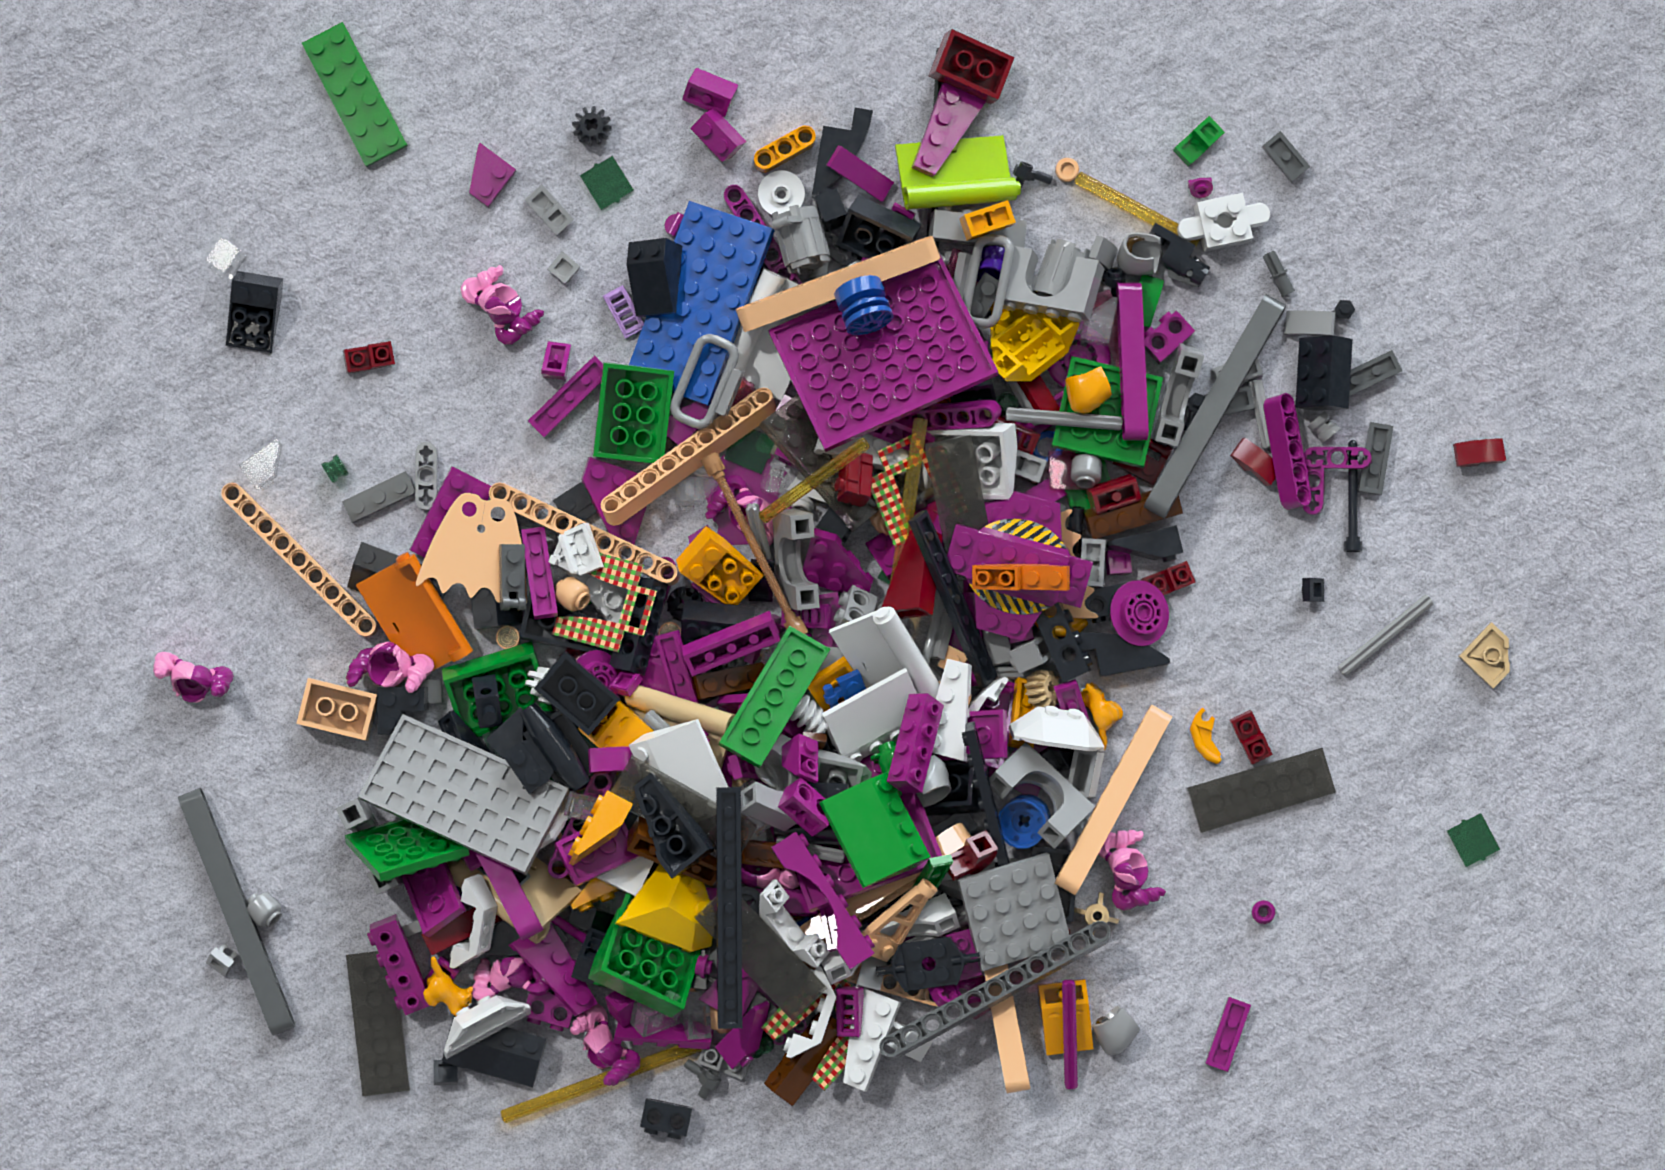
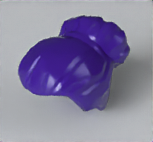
M997 245L983 247L977 282L980 281L985 272L999 280L1005 253L1003 247Z

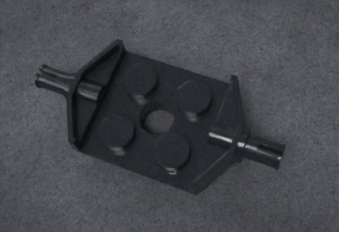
M951 936L901 943L897 947L892 963L886 966H876V971H880L876 974L877 977L893 975L905 992L953 984L958 985L964 966L968 963L981 962V958H974L980 957V952L963 953ZM925 957H932L935 960L936 966L934 969L927 970L923 967L922 961Z

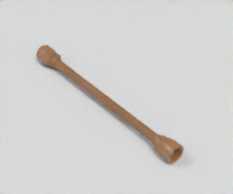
M718 452L701 459V462L708 476H713L714 480L718 482L719 487H721L720 489L731 511L735 514V519L739 522V527L743 530V535L747 538V543L751 546L750 549H752L758 565H760L772 592H774L776 600H778L780 608H782L781 610L786 620V623H784L786 630L790 625L805 635L809 632L801 616L797 617L795 612L791 611L792 609L789 603H787L788 601L785 595H783L781 587L777 584V579L773 576L774 573L769 568L770 566L767 560H765L766 558L763 552H761L762 550L755 536L751 533V528L747 525V520L743 517V512L739 509V504L735 501L736 498L731 493L732 490L727 485L728 483L723 472L726 468Z

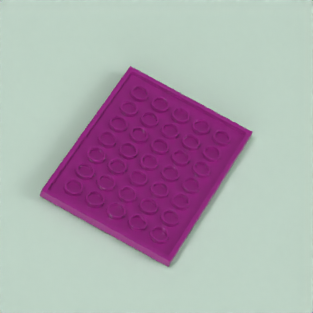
M942 257L927 265L881 281L886 294L885 298L889 301L894 317L889 324L875 332L864 335H851L847 333L842 319L843 313L839 311L836 300L768 330L825 452L999 375Z

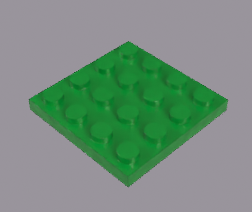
M1072 356L1067 378L1074 374H1085L1101 366L1108 379L1112 393L1111 397L1103 402L1100 407L1092 412L1083 414L1122 417L1119 367ZM1146 373L1148 440L1123 441L1122 428L1121 430L1056 425L1051 447L1079 454H1089L1100 459L1143 468L1163 377ZM1065 382L1059 412L1078 413L1071 409Z
M398 819L345 835L347 846L380 882L391 881L395 877L404 874H414L421 869L434 868L448 861H458L462 857L469 855L468 848L404 819Z

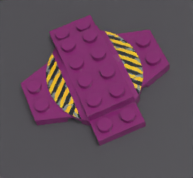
M1017 491L1013 492L995 521L980 530L956 524L947 555L953 572L966 576L965 578H967L971 588L972 565L1049 564L1070 566V590L973 589L975 592L977 628L1023 641L1042 611L1050 608L1057 602L1081 608L1093 566V561L1071 556L1068 548L1063 543L1060 503Z

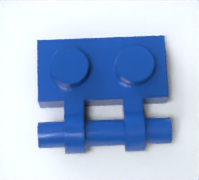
M856 669L836 678L838 687L834 689L831 684L824 685L823 690L825 694L823 696L831 709L839 704V698L843 697L845 701L864 691L866 687L859 670Z

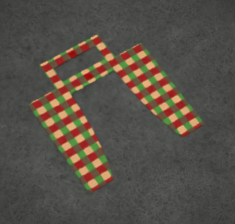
M916 432L877 451L885 471L872 477L871 492L894 547L906 541L909 527L903 502L893 476L922 462L924 463L939 495L955 517L971 510L967 499L963 495V489L943 443L925 452ZM914 442L918 453L891 466L889 465L885 455Z
M599 553L604 567L588 574L602 581L628 589L619 623L586 617H557L552 635L619 652L624 631L644 636L657 591L638 586L644 564ZM641 593L648 595L640 626L637 628L629 626L637 595Z
M807 978L803 981V985L799 987L800 990L794 992L761 1027L773 1040L782 1036L805 1019L819 1005L821 998L826 999V994L809 989L810 983L806 982ZM846 979L831 985L833 991L839 984L853 987ZM835 1000V1003H834V1006H833V1009H834L835 1011H836V1000ZM845 1015V1018L852 1019V1015ZM837 1037L812 1077L824 1091L845 1069L849 1037Z

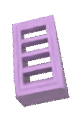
M623 285L603 295V299L625 339L642 330L644 323L641 317L636 316L634 304ZM623 294V299L614 304L611 303V300ZM626 303L628 304L629 307L621 310L618 313L616 312L615 309ZM632 311L633 315L623 321L620 320V317ZM637 320L638 324L627 330L625 329V325Z

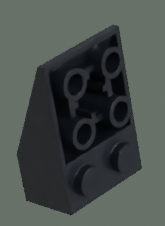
M242 271L236 272L231 283L226 346L272 353L284 278Z

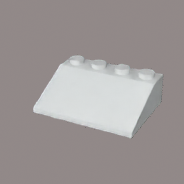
M993 423L989 427L927 431L935 436V440L929 450L943 443L963 489L965 499L1009 500L1014 490L1017 456L1015 423ZM922 462L925 490L933 487L936 495L931 498H941Z
M906 668L822 713L831 745L834 746L839 755L861 762L868 755L878 753V747L883 743L889 741L897 742L909 694H917Z
M698 719L643 734L629 745L643 779L653 772L696 822L716 815V787H728Z

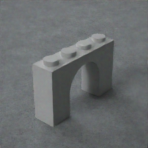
M1013 246L1014 255L1003 305L1004 309L1010 311L1022 309L1024 312L1036 315L1037 312L1045 313L1051 318L1062 316L1074 322H1081V320L1090 321L1104 268L1099 260L1076 257L1067 286L1056 295L1043 297L1034 294L1031 286L1038 256L1033 249Z
M1179 343L1154 429L1155 441L1178 447L1184 428V414L1195 378L1198 379L1204 359L1202 349Z
M795 508L772 511L777 584L781 587L780 589H782L790 608L794 610L820 608L818 584L807 580L802 569L800 557L801 540L814 537L813 514Z
M780 734L763 763L774 777L776 790L754 782L741 791V813L785 832L797 823L778 807L785 788L799 779V776H796L782 766V745L792 738Z
M1027 742L989 778L992 790L1002 800L1016 786L1023 783L1037 785L1046 791L1053 802L1054 813L1037 833L1054 849L1095 808L1086 797Z
M359 798L336 808L346 830H351L354 833L378 826V822L369 804ZM371 871L367 873L377 895L386 893L404 884L401 876L395 877L391 881L380 882Z

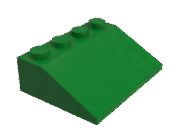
M603 362L593 457L654 463L665 455L674 371Z
M532 641L442 668L443 681L453 710L477 737L490 734L500 726L479 728L472 678L495 674L503 723L520 707L524 710L534 702L544 711H554L552 704L548 705L539 702V697L530 694L532 687L525 685L526 680L534 681V678L527 676L528 672H537L538 667H540ZM483 690L481 692L483 695H487L491 690Z
M887 772L865 780L819 803L862 888L914 869L931 857L896 788L887 782Z
M620 907L596 953L588 978L664 1015L672 1017L684 1010L701 949L689 953L681 950L682 948L676 945H668L637 933L632 928L616 925V921L626 911Z

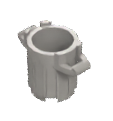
M799 205L789 206V211L778 214V211L772 213V225L775 229L784 266L787 268L788 273H798V267L800 269L807 268L808 271L825 266L826 262H830V252L816 206L799 208Z
M1052 239L1051 243L1047 246L1038 275L1033 276L1032 292L1043 297L1060 293L1069 283L1076 257L1091 259L1089 258L1090 250L1086 248L1085 252H1080L1081 250L1075 247V243L1062 239H1057V241Z

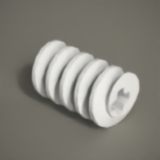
M804 694L790 720L794 721L799 718L797 727L806 725L803 732L812 731L813 733L823 734L827 730L822 715L823 709L816 707V702L810 701V696Z

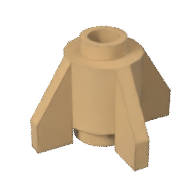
M1099 892L1096 904L1089 905L1085 910L1074 907V912L1083 914L1084 920L1088 925L1096 921L1116 924L1119 922V919L1109 917L1107 908L1103 906L1104 893ZM1099 911L1101 919L1094 920L1093 913Z

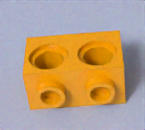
M1008 200L964 214L959 219L967 241L1011 227L1016 223Z

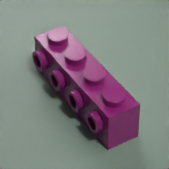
M768 611L683 645L682 652L691 675L694 676L703 674L719 665L728 664L739 657L748 656L764 647H770L780 641V635L772 614Z
M928 693L909 694L887 778V782L902 793L923 792L944 708L942 703Z
M397 914L370 924V932L367 933L370 944L372 946L376 945L379 953L376 954L380 967L385 966L388 975L385 976L389 988H394L397 996L394 997L398 1010L403 1009L406 1016L429 1007L430 1005L427 1004L423 996V991L427 989L426 983Z

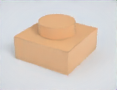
M948 645L945 660H940L937 666L944 669L947 659L966 663L967 658L964 652Z

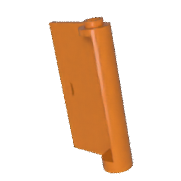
M408 552L403 553L396 558V563L356 584V587L390 642L395 643L409 656L424 654L433 659L434 669L432 671L450 661L456 662L473 651L431 580L427 578L419 586H416V580L422 565L414 553L410 555Z

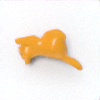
M1091 682L1090 684L1087 683L1080 692L1084 705L1092 713L1105 750L1107 746L1106 731L1113 727L1116 721L1122 719L1123 710L1115 701H1106L1102 690Z
M432 957L431 967L434 973L427 979L428 987L423 991L424 999L428 1005L434 1007L439 1002L445 1003L450 1012L457 1016L456 1013L472 1004L473 987L470 986L462 989L457 986L451 977L442 971L436 957Z

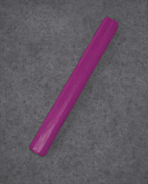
M1072 979L1062 981L1064 1084L1068 1090L1078 1087L1075 981Z

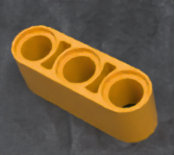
M803 125L759 149L754 155L755 168L762 173L770 172L811 149L815 144V131L812 127ZM801 133H808L812 139L808 143H803L798 137ZM788 144L791 147V151L788 154H781L778 150L779 146ZM763 155L769 156L771 159L770 164L766 166L760 165L758 163L759 157Z

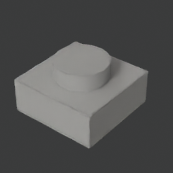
M562 251L547 270L566 285L581 267Z

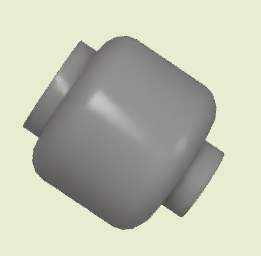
M1080 454L1073 458L1071 479L1078 487L1089 489L1100 482L1102 462L1098 457Z
M267 892L259 895L255 893L247 901L249 915L259 927H272L282 916L280 903Z

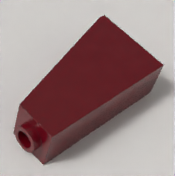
M909 530L882 607L894 608L900 619L933 615L936 586L912 530ZM937 532L938 537H939V539H940V541H941V544H942V536H943V535Z
M476 907L462 913L430 937L425 936L423 933L421 934L431 955H435L470 937L474 922L473 914ZM496 915L494 924L502 921L503 919Z

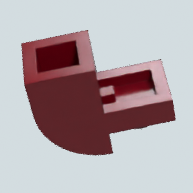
M987 830L967 838L963 849L951 853L953 863L948 870V874L953 881L968 874L974 875L981 872L995 859L998 847Z

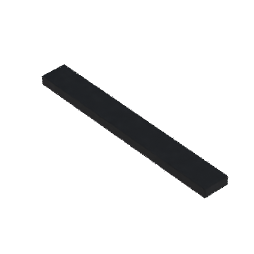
M922 510L911 518L908 523L968 663L972 665V672L980 689L987 688L998 675L927 510Z

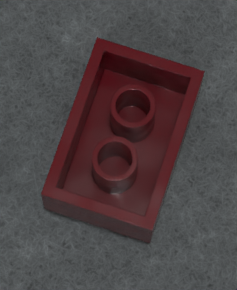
M951 29L943 36L928 77L942 83H947L985 100L986 103L991 105L999 100L1015 57Z

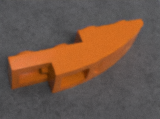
M1049 564L972 565V589L1070 590V566Z

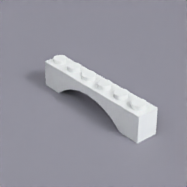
M945 893L933 897L926 902L906 937L920 935L939 937L960 927L956 912ZM911 908L899 914L907 916ZM891 921L880 932L892 936L900 923ZM838 951L830 952L820 964L830 985L852 976L860 965L859 963L852 969H849Z

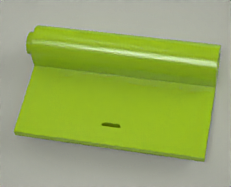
M1004 135L960 139L933 177L911 168L921 142L895 145L903 202L906 210L1016 200L1017 195L1021 193L1019 181H1016L1014 177H1010Z

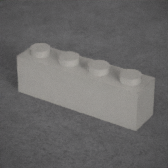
M938 207V210H934L931 213L929 236H933L935 242L974 246L980 237L967 241L959 220L964 214L974 211L961 210L960 213L952 212V208ZM1013 215L1016 221L1015 224L990 233L1008 237L1013 246L1024 248L1027 221L1020 220V216ZM988 243V244L985 245V246H993V245L995 246V245H997V246L1003 247V245L991 244V243Z

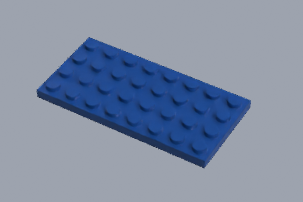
M689 201L674 242L683 246L676 313L646 317L629 365L674 371L672 393L674 394L698 338L706 334H713L727 339L734 344L741 325L736 309L744 307V305L749 303L775 230L771 227ZM711 343L703 347L684 393V398L710 406L729 357V352L726 349Z

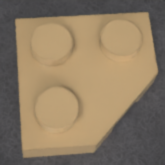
M1490 622L1458 657L1488 686L1494 689L1510 672L1508 659L1509 638Z

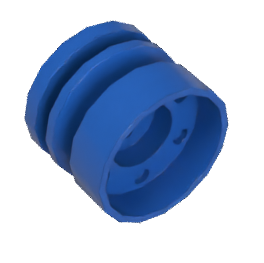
M867 275L851 279L838 287L834 293L839 311L843 313L842 319L845 323L846 331L851 335H864L875 332L889 324L894 317L889 301L885 298L886 294L881 279L877 276Z
M1020 794L1012 798L1000 811L999 821L1004 841L1008 845L1018 849L1029 848L1036 845L1042 839L1037 832L1051 818V812L1047 804L1040 797L1032 794ZM1023 816H1029L1031 818L1028 822L1025 823L1021 821Z

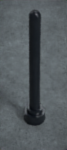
M1350 440L1348 447H1357V442ZM1348 451V465H1351L1350 460L1358 461V456H1351L1352 451ZM1348 469V537L1344 541V552H1362V541L1358 537V469Z

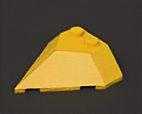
M995 301L993 302L992 306L990 307V309H991V315H992V313H993V308H994V303H995ZM1003 308L1000 320L990 328L992 360L999 375L1005 381L1034 380L1069 352L1080 325L1079 322L1071 321L1067 317L1062 316L1051 318L1045 313L1037 312L1036 315L1024 312L1022 309L1010 311Z
M658 864L654 873L646 880L627 906V910L615 923L622 927L632 928L637 933L668 945H676L681 947V950L690 953L711 946L715 916L703 882L684 874H680L672 879L663 866Z

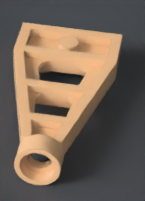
M923 878L917 886L915 885L865 928L862 935H868L875 945L872 948L875 953L871 955L872 957L887 962L895 954L898 945L905 940L928 899H931L938 891L930 881ZM909 904L913 905L907 916L899 914ZM891 921L900 923L892 936L880 932Z

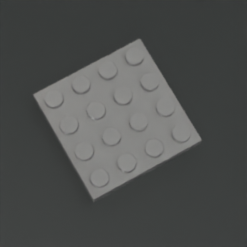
M1048 853L957 880L975 952H980V957L977 958H981V962H978L981 971L1031 957L1070 936L1058 887L1054 884L1056 879Z

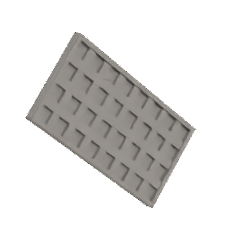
M402 714L358 797L362 801L526 875L570 790L561 784L549 780L529 794L505 759Z

